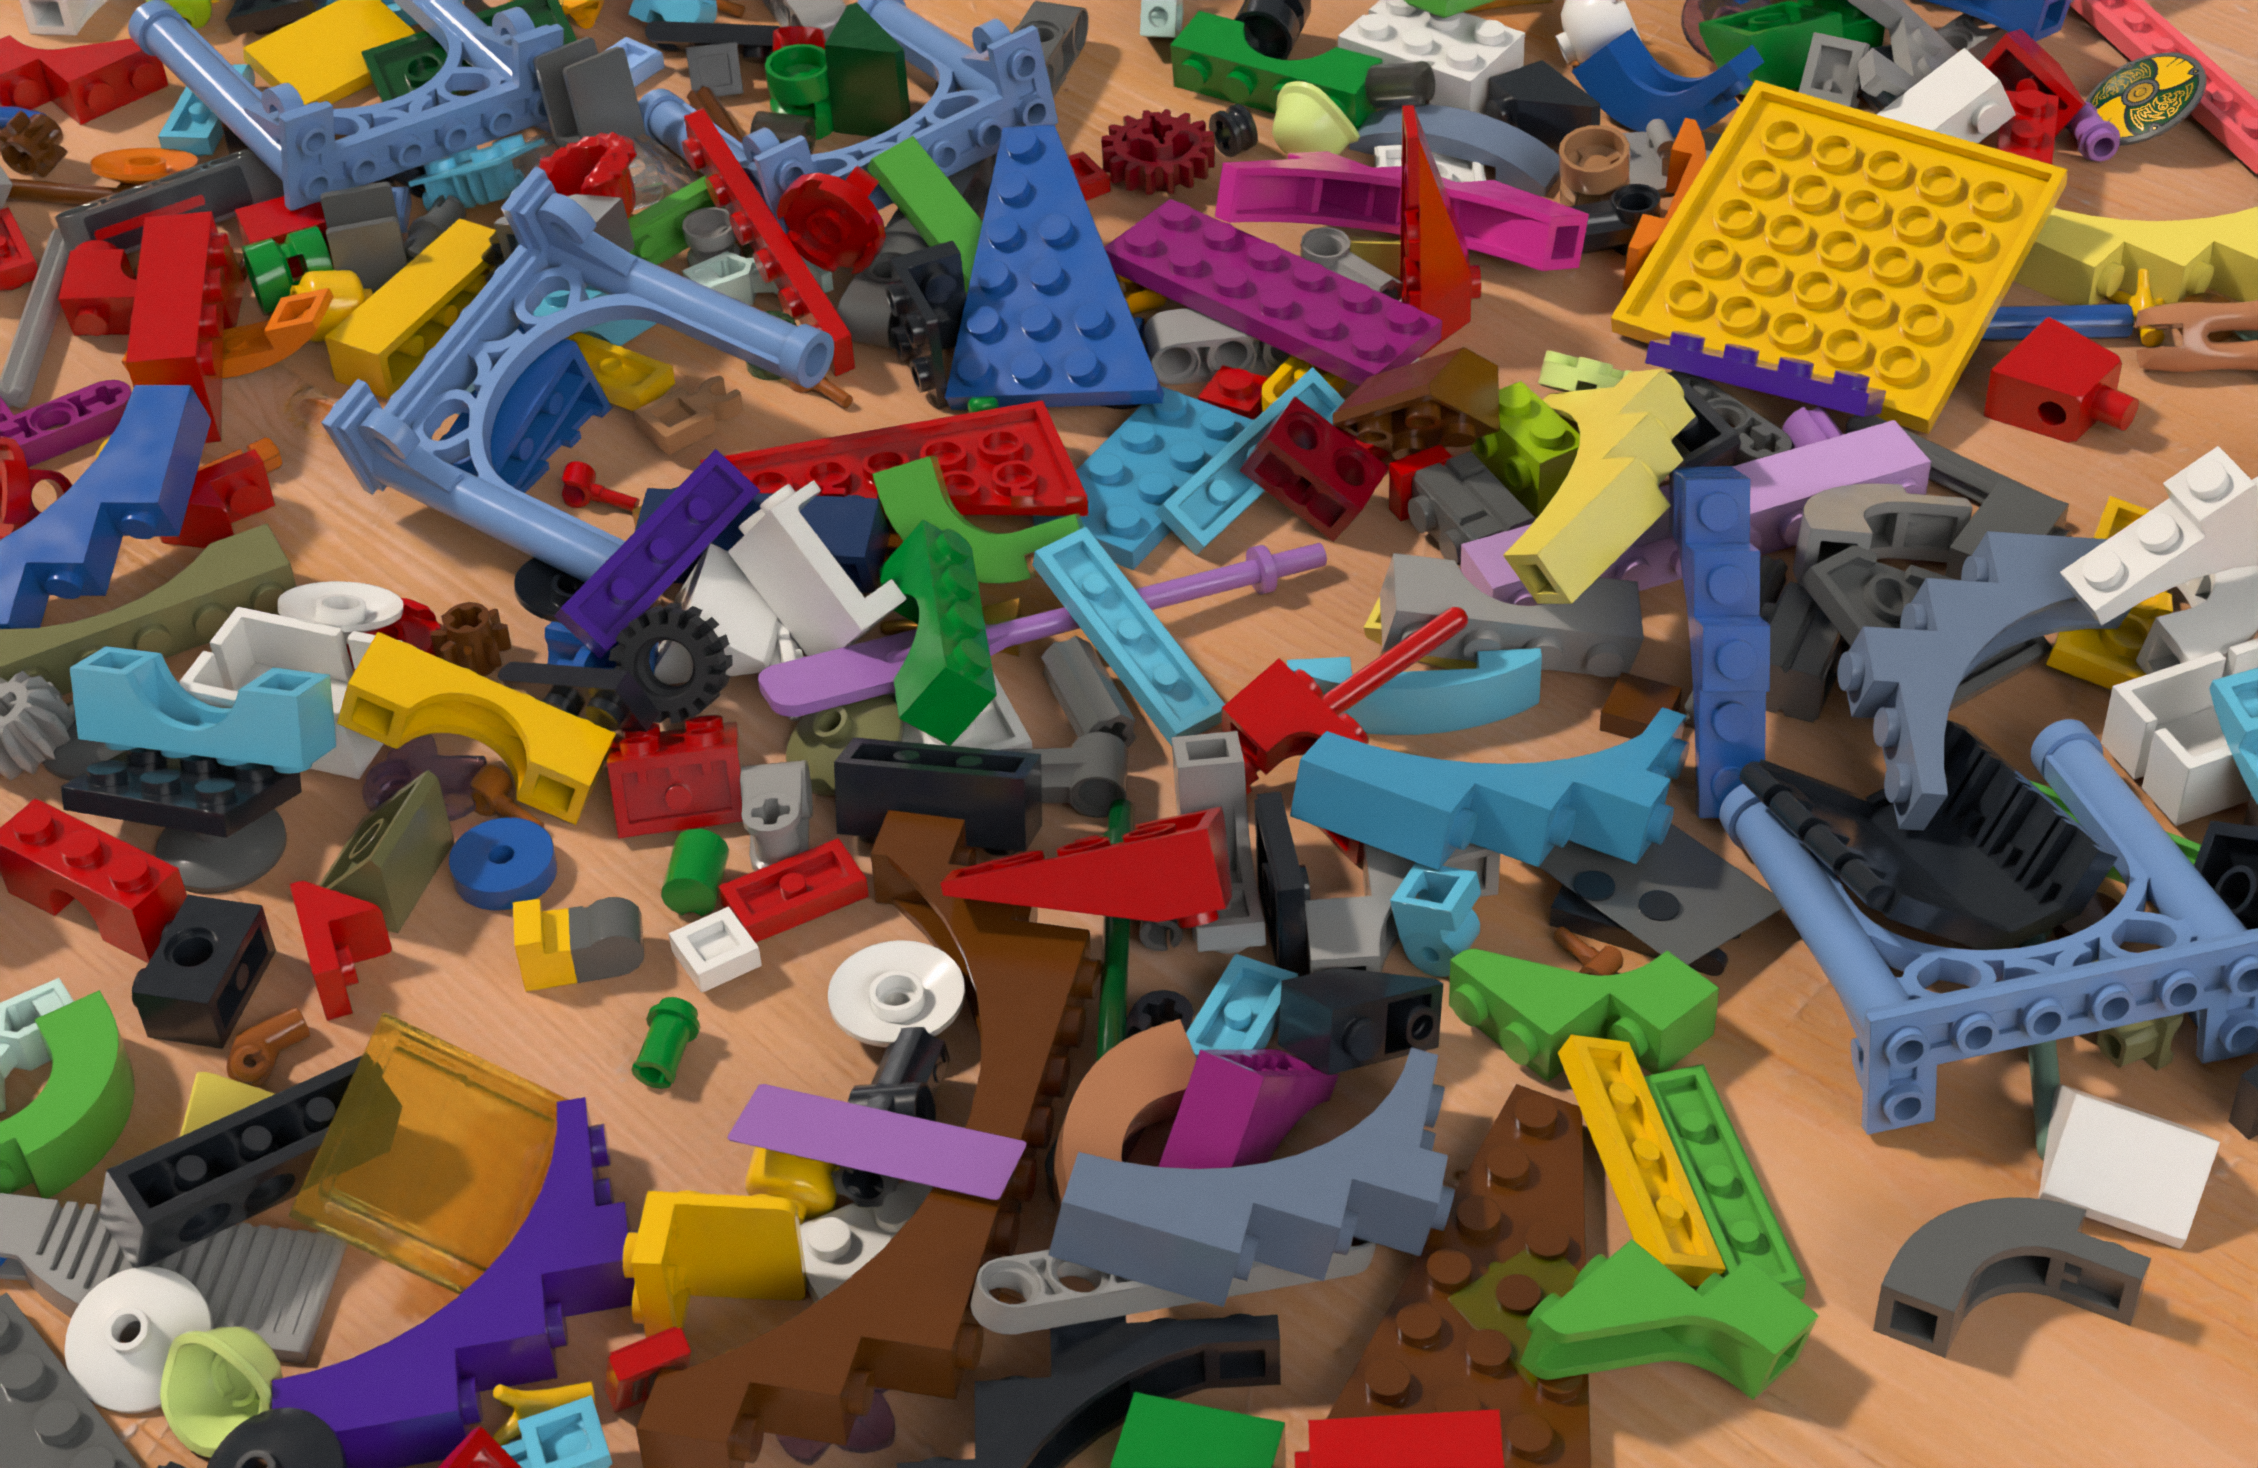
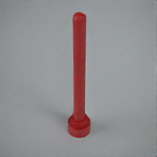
M1460 607L1447 609L1324 694L1322 700L1338 716L1462 631L1468 624L1467 613ZM1242 752L1247 796L1252 792L1250 785L1259 779L1257 772L1260 769Z

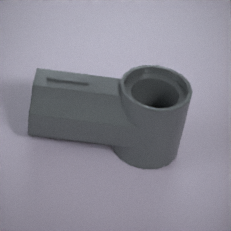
M1087 733L1077 738L1072 744V748L1000 749L1003 751L1041 754L1042 803H1070L1080 814L1087 817L1103 818L1109 817V806L1113 801L1127 798L1128 750L1125 743L1119 737L1110 733Z

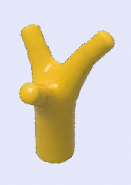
M2145 268L2138 270L2137 292L2135 295L2117 290L2113 296L2107 297L2121 304L2130 305L2135 321L2139 310L2165 304L2162 298L2154 300L2150 289L2149 270ZM2138 329L2141 341L2145 346L2154 347L2164 340L2163 330Z
M592 1381L532 1391L512 1389L502 1384L496 1385L493 1390V1397L499 1400L502 1406L512 1407L514 1413L493 1434L492 1438L500 1446L506 1445L509 1440L521 1434L518 1420L591 1395L596 1407Z

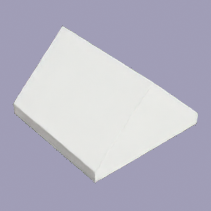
M711 543L679 590L674 603H682V610L695 606L703 610L700 615L701 619L707 621L713 617L720 624L714 631L718 637L727 635L730 645L724 648L725 655H732L733 666L726 670V675L738 676L760 673L770 665L777 641V628L780 620L728 551ZM671 640L661 641L654 675L665 684L688 682L693 672V661L690 653L680 643Z
M2058 1084L2053 1096L2038 1199L2051 1200L2085 1209V1217L2181 1249L2187 1240L2220 1142L2190 1127Z

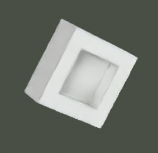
M729 906L668 933L673 954L701 993L762 966L759 947Z

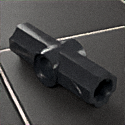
M924 1027L901 1028L895 1042L888 1045L872 1083L855 1085L850 1092L848 1103L936 1122L934 1097L950 1062L945 1041L935 1038ZM836 1164L831 1172L836 1192L852 1199L858 1207L882 1206L886 1196L896 1190L900 1180Z

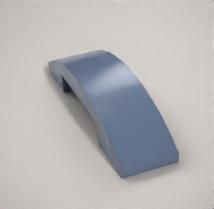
M1414 104L1431 152L1496 167L1495 181L1542 197L1547 195L1560 176L1559 155L1538 139L1512 125L1465 109L1440 105ZM1402 106L1386 108L1371 113L1357 130L1360 135L1358 142L1350 143L1349 149L1374 155V147L1402 145Z

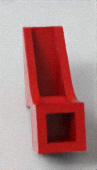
M10 35L0 39V107H20L32 110L52 101L78 124L82 125L169 86L163 63L156 56L145 53L131 38L62 49L33 48L18 42Z

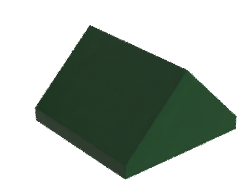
M857 2L847 5L824 44L834 132L875 137L911 117L904 49Z

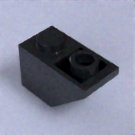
M1334 968L1282 980L1278 1045L1327 1075L1407 1056L1411 1047L1423 1051L1438 1048L1444 984L1432 978L1345 968Z

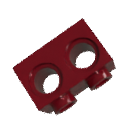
M1294 396L1267 429L1239 471L1335 542L1363 510L1389 467Z

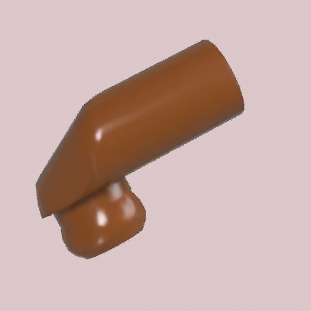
M295 1006L238 1033L227 1060L226 1070L228 1077L253 1087H258L266 1082L272 1073L279 1052L310 1037L308 1025L300 1010Z

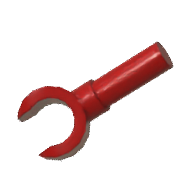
M572 461L565 466L562 481L565 483L562 498L567 506L582 508L592 500L629 511L639 507V498L595 484L596 473L587 463Z

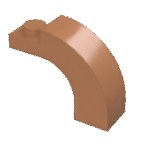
M1180 1019L1144 1030L1120 1042L1106 1052L1081 1081L1067 1111L1054 1152L1052 1177L1058 1214L1078 1152L1122 1162V1146L1134 1133L1155 1122L1177 1116L1197 1060Z

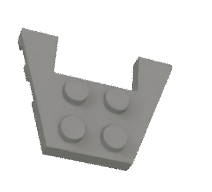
M1848 0V2L1889 30L1894 63L1873 48L1857 62L1861 89L1874 97H1877L1884 90L1895 95L1896 97L1892 102L1958 53L1955 48L1902 0Z

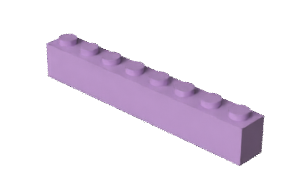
M1893 420L1732 467L1751 479L1750 543L1760 550L1761 556L1797 545L1804 506L1815 494L1839 486L1876 483L1901 484L1907 493L1926 495L1931 461L1899 424ZM1669 485L1659 487L1669 502ZM1669 508L1599 577L1637 581L1639 591L1683 579L1677 545L1669 529ZM1532 524L1461 544V572L1481 592L1499 601L1522 606L1542 605L1537 604L1503 556Z

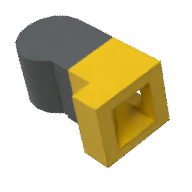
M607 897L597 900L585 908L579 906L549 911L542 910L540 899L513 902L514 946L525 992L619 977L637 969L644 960L642 913L639 907L631 900L621 897Z

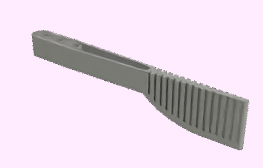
M0 1193V1257L7 1258L0 1266V1279L27 1281L43 1299L66 1316L72 1318L81 1301L99 1283L114 1274L133 1267L100 1218V1211H98L97 1205L86 1203L84 1209L80 1210L77 1202L67 1201L64 1208H61L59 1201L54 1199ZM240 1222L239 1225L231 1226L146 1267H160L174 1271L194 1284L209 1305L214 1329L219 1327H245L258 1333L271 1346L278 1361L304 1363L307 1360L348 1240L345 1236L339 1234L313 1233L306 1230L293 1231L282 1227L273 1229L266 1225L252 1227L249 1223ZM140 1321L128 1324L122 1331L120 1340L124 1342L133 1341L140 1333Z

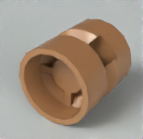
M1589 125L1577 128L1564 137L1559 147L1560 204L1570 207L1611 200L1615 190L1630 184V144L1625 135L1617 129L1604 125Z

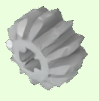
M24 671L15 674L9 682L0 677V774L10 781L18 777L23 770L34 775L41 762L46 759L55 760V749L67 744L71 740L67 730L73 724L74 719L69 712V707L63 701V696L51 682H46L41 675L30 677Z

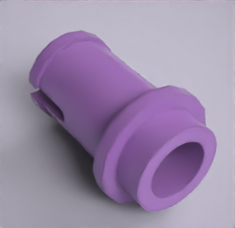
M2084 101L2086 105L2067 124L2066 129L2077 139L2078 151L2085 159L2099 162L2108 160L2115 155L2119 148V130L2113 123L2104 121L2092 103Z

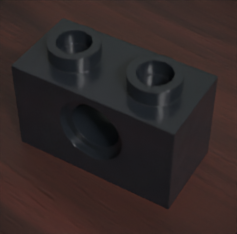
M187 895L174 920L168 921L164 926L160 944L148 965L137 973L133 982L132 1002L138 1009L148 1038L219 1049L224 1048L276 952L262 905Z

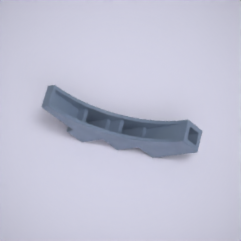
M1987 531L1972 556L1966 558L1962 568L1961 580L1926 578L1912 602L1905 605L1901 615L1900 629L1863 626L1849 651L1842 654L1838 665V683L1841 690L1847 691L1851 717L1874 718V740L1876 745L1883 749L1887 769L1884 781L1885 795L1889 802L1894 803L1899 829L1924 830L1948 796L1944 770V735L1949 708L1957 686L1964 678L1983 662L2003 650L2032 638L2080 629L2119 628L2131 609L2101 626L2067 588L2060 574V571L2108 539Z
M1411 1047L1402 1074L1390 1094L1374 1112L1354 1128L1332 1141L1298 1155L1267 1163L1233 1168L1183 1169L1120 1162L1078 1152L1063 1197L1048 1256L1221 1307L1225 1305L1233 1277L1247 1281L1253 1261L1324 1281L1333 1252L1347 1256L1353 1237L1421 1256L1430 1228L1440 1231L1444 1230L1455 1192L1454 1188L1443 1185L1448 1155L1432 1151L1436 1133L1424 1130V1126L1434 1128L1445 1087L1433 1084L1438 1055Z

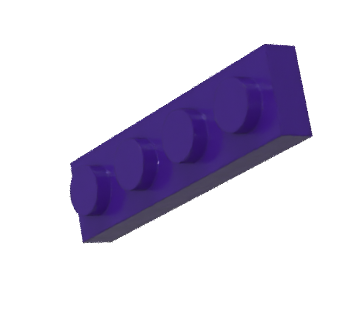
M1672 331L1670 339L1651 340L1649 342L1645 360L1646 364L1863 417L1881 414L1886 391L1869 387L1870 377L1863 374L1835 370L1834 377L1831 378L1813 373L1815 364L1805 360L1780 357L1777 365L1758 360L1760 351L1757 349L1736 344H1725L1723 352L1704 347L1705 337L1681 331Z
M715 449L559 609L554 617L601 659L617 642L615 639L620 631L629 626L628 623L651 607L753 500L760 490Z

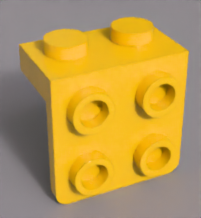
M692 1190L678 1192L647 1191L638 1233L629 1232L627 1234L623 1249L625 1278H634L635 1280L632 1297L633 1322L643 1324L646 1338L674 1326L677 1328L681 1327L684 1331L691 1296L802 1300L806 1294L807 1280L797 1205L787 1198L774 1197L767 1194L742 1196L703 1194Z

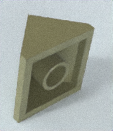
M428 769L364 816L319 884V886L379 906L383 912L387 931L399 933L454 844L439 778Z

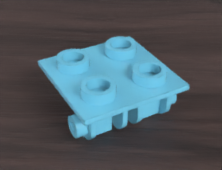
M518 134L492 142L493 146L479 150L477 146L453 153L446 158L424 164L426 174L408 183L410 187L420 184L425 185L426 192L423 193L422 200L427 211L430 210L435 199L440 195H444L445 201L448 195L454 196L462 202L465 208L475 207L477 203L485 205L489 202L509 198L512 191L525 179L520 169H514L511 159L544 144L545 140L541 138L525 142L523 135Z

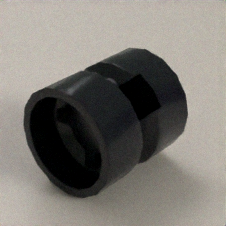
M1245 0L1234 20L1244 22L1245 40L1252 49L1270 58L1287 60L1311 13V0Z

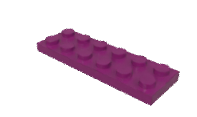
M1172 199L1163 203L1105 246L1116 274L1357 386H1360L1368 377L1411 364L1441 339V319Z

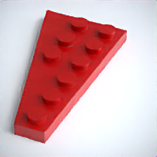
M1043 400L724 456L760 490L759 493L774 494L787 484H790L795 492H797L814 480L821 489L816 496L845 497L848 495H859L865 498H877L879 501L880 498L873 479V473L928 456H937L950 499L961 515L1069 516L1080 513V516H1088V496ZM880 501L883 514H886L885 511H884V508H883V506H882V503H881V501Z

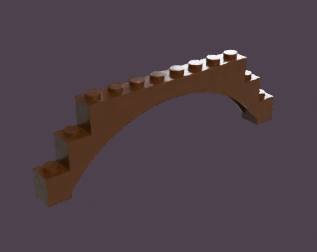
M888 810L871 851L875 902L891 904L896 907L927 937L934 947L949 955L959 966L963 974L965 997L968 1000L981 1040L980 1073L971 1113L965 1128L1025 1141L1027 1144L1000 1199L992 1200L933 1187L919 1209L879 1253L841 1286L794 1318L738 1348L684 1370L660 1368L636 1427L643 1468H744L746 1462L755 1463L762 1448L764 1433L846 1446L856 1417H866L870 1411L875 1387L956 1400L965 1370L975 1371L979 1365L984 1332L983 1326L972 1315L970 1306L979 1269L988 1261L1002 1258V1256H1013L1020 1228V1216L1017 1209L1020 1201L1030 1202L1032 1199L1037 1177V1161L1034 1157L1037 1148L1047 1149L1050 1144L1054 1123V1110L1051 1104L1054 1097L1064 1098L1070 1075V1058L1067 1055L1070 1047L1079 1049L1082 1044L1086 1024V1010L1083 1006L1086 999L1095 1000L1097 997L1101 979L1100 959L1091 958L1090 930L1037 923V907L943 896L940 882L951 871L976 865L975 848L967 847L965 820ZM1001 1288L990 1290L989 1293L998 1301Z

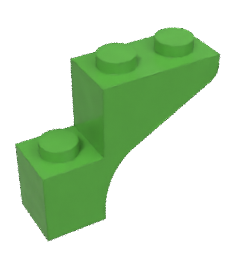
M1480 949L1464 950L1450 960L1449 1007L1453 1009L1463 1023L1471 1027H1477L1499 1044L1515 1063L1526 1065L1547 1082L1564 1071L1558 1051L1571 1034L1629 1042L1638 1064L1652 1074L1667 1071L1714 1035L1719 987L1668 950L1640 968L1621 974L1604 976L1583 974Z
M1631 1239L1608 1259L1602 1254L1592 1258L1575 1279L1573 1289L1562 1298L1555 1292L1551 1293L1536 1307L1526 1323V1329L1532 1334L1520 1364L1533 1375L1541 1379L1552 1380L1655 1362L1677 1361L1692 1364L1717 1374L1754 1400L1797 1361L1819 1315L1748 1258L1724 1278L1717 1272L1713 1273L1695 1291Z

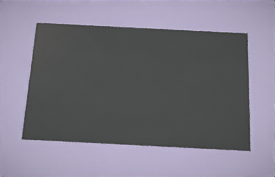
M1672 823L1662 844L1658 845L1652 842L1637 864L1568 840L1563 848L1555 845L1539 866L1574 893H1576L1574 888L1575 880L1584 872L1601 871L1611 876L1615 882V892L1612 897L1604 901L1584 900L1662 955L1668 950L1687 965L1783 909L1771 891ZM1652 890L1667 891L1678 899L1680 905L1679 913L1671 920H1651L1639 911L1638 903L1640 897Z

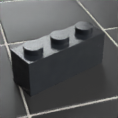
M853 737L834 761L837 834L859 836L861 841L875 844L888 810L965 820L967 846L980 847L989 854L1005 856L1018 853L1019 851L1026 852L1042 827L1041 754Z

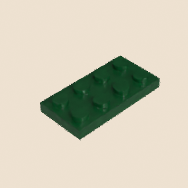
M514 0L475 13L489 27L492 26L493 17L496 13L520 7L529 15L535 28L559 24L563 28V46L577 40L558 0ZM426 30L361 51L365 66L381 103L403 96L427 83L441 70L448 57L442 45ZM462 60V67H472L465 60ZM458 90L452 91L451 94L456 96H467L479 91Z

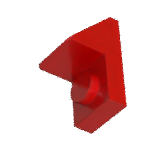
M250 450L197 471L180 535L158 536L161 542L206 548L210 543L233 536L234 532L231 523L274 507L275 502L264 461L256 450Z
M303 880L291 883L290 888L326 1021L353 1014L346 987L359 984L354 964L387 955L392 951L383 912L379 906L319 885Z

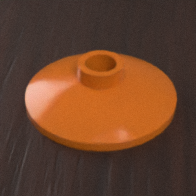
M128 148L97 155L91 159L90 165L93 173L108 180L129 185H142L197 166L198 158L191 153L176 149Z

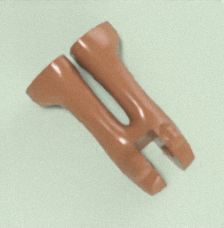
M2258 300L2237 303H2169L2139 310L2137 313L2136 329L2168 330L2182 328L2183 346H2160L2136 350L2138 365L2141 368L2175 373L2210 370L2258 371V340L2216 342L2210 341L2207 337L2209 333L2218 331H2258Z

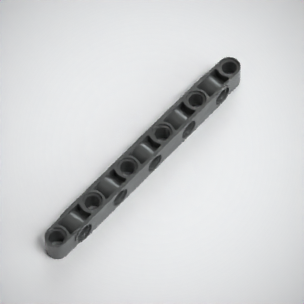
M1034 1L1011 34L1031 25L1038 28L1054 98L1066 79L1068 71L1083 49L1088 32V13L1086 8ZM997 153L947 177L978 217L981 216L986 208ZM899 208L885 227L886 239L881 252L869 267L856 274L840 300L837 313L850 331L852 342L895 349L891 330L892 328L899 327L898 318L893 315L885 292V284L892 282L889 259L929 247Z

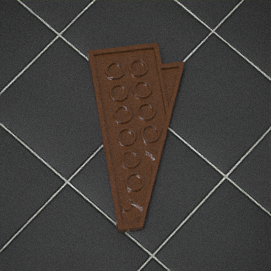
M1518 1084L1515 1085L1454 1192L1452 1206L1444 1230L1433 1229L1424 1245L1421 1256H1418L1326 1419L1499 1409L1504 1468H1591L1589 1373L1545 1380L1533 1375L1520 1364L1532 1334L1526 1329V1323L1533 1311L1551 1293L1555 1292L1562 1298L1573 1289L1575 1279L1586 1266L1583 1122L1579 1106Z

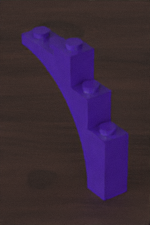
M582 1097L557 1102V1132L553 1156L542 1190L527 1219L508 1247L484 1274L456 1299L434 1315L391 1341L351 1359L312 1372L272 1380V1409L297 1408L308 1411L325 1421L336 1432L342 1442L347 1459V1468H401L445 1460L470 1433V1424L482 1422L481 1391L493 1390L498 1384L510 1387L558 1378L555 1348L568 1346L565 1317L632 1306L635 1280L634 1278H625L623 1249L627 1234L629 1232L638 1233V1230L631 1231L625 1202L614 1203L610 1178L599 1179L598 1168L611 1166L609 1144L605 1124H591L586 1098Z

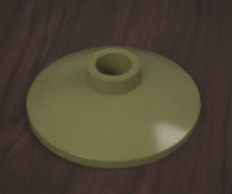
M888 694L804 715L790 736L786 751V762L807 760L812 793L823 796L835 795L834 761L853 737L902 741L904 721L898 717L897 704Z

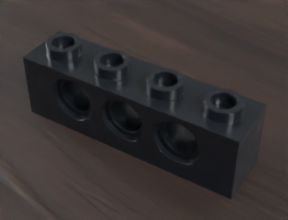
M365 1054L107 1169L99 1216L132 1267L136 1269L138 1267H146L389 1153L402 1107Z

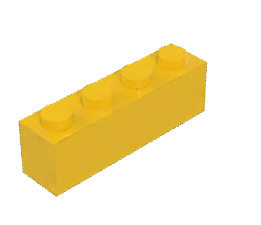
M459 218L325 336V341L335 381L352 386L357 379H360L368 384L374 395L389 399L393 393L399 390L421 364L427 352L435 347L458 319L462 310L474 300L488 283L485 277L495 266L486 263L481 259V256L491 245L489 238L496 230Z

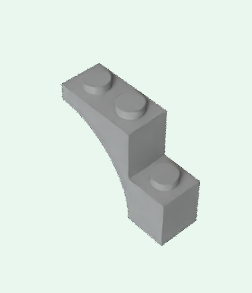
M1364 843L1363 886L1365 896L1305 900L1306 964L1308 974L1334 968L1382 973L1384 963L1390 951L1400 939L1390 899L1415 864L1414 861ZM1469 843L1464 851L1456 849L1443 864V866L1477 872L1481 889L1479 897L1498 895L1500 853Z

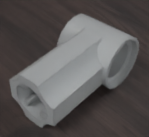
M1319 227L1307 231L1302 236L1300 257L1321 264L1333 272L1358 283L1365 284L1371 289L1398 301L1402 298L1403 283L1351 253L1350 239L1343 231L1331 227Z

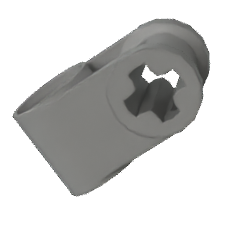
M807 760L742 766L740 773L741 816L744 829L750 833L749 855L753 870L757 871L809 850V819L813 815V797Z

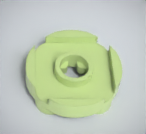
M1546 350L1538 384L1561 392L1614 387L1629 372L1634 371H1621L1614 369L1613 365L1585 357L1576 358Z

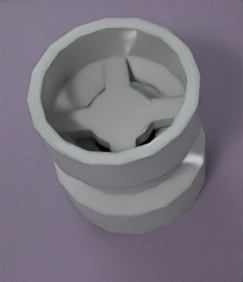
M717 207L702 208L690 213L683 220L684 241L691 248L687 254L688 267L726 251L741 256V250L735 243L737 238L729 221L730 213L728 210Z

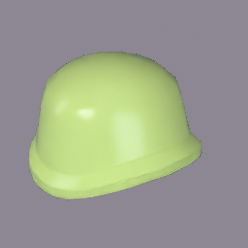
M1296 81L1285 84L1280 90L1276 102L1277 111L1272 127V135L1278 147L1285 154L1328 151L1340 155L1350 143L1358 142L1360 135L1355 126L1320 88L1307 82Z
M219 1327L204 1332L188 1331L177 1336L169 1348L160 1388L162 1410L172 1432L189 1450L198 1455L211 1458L219 1444L234 1428L250 1417L272 1409V1380L283 1378L280 1363L271 1346L258 1333L245 1327Z

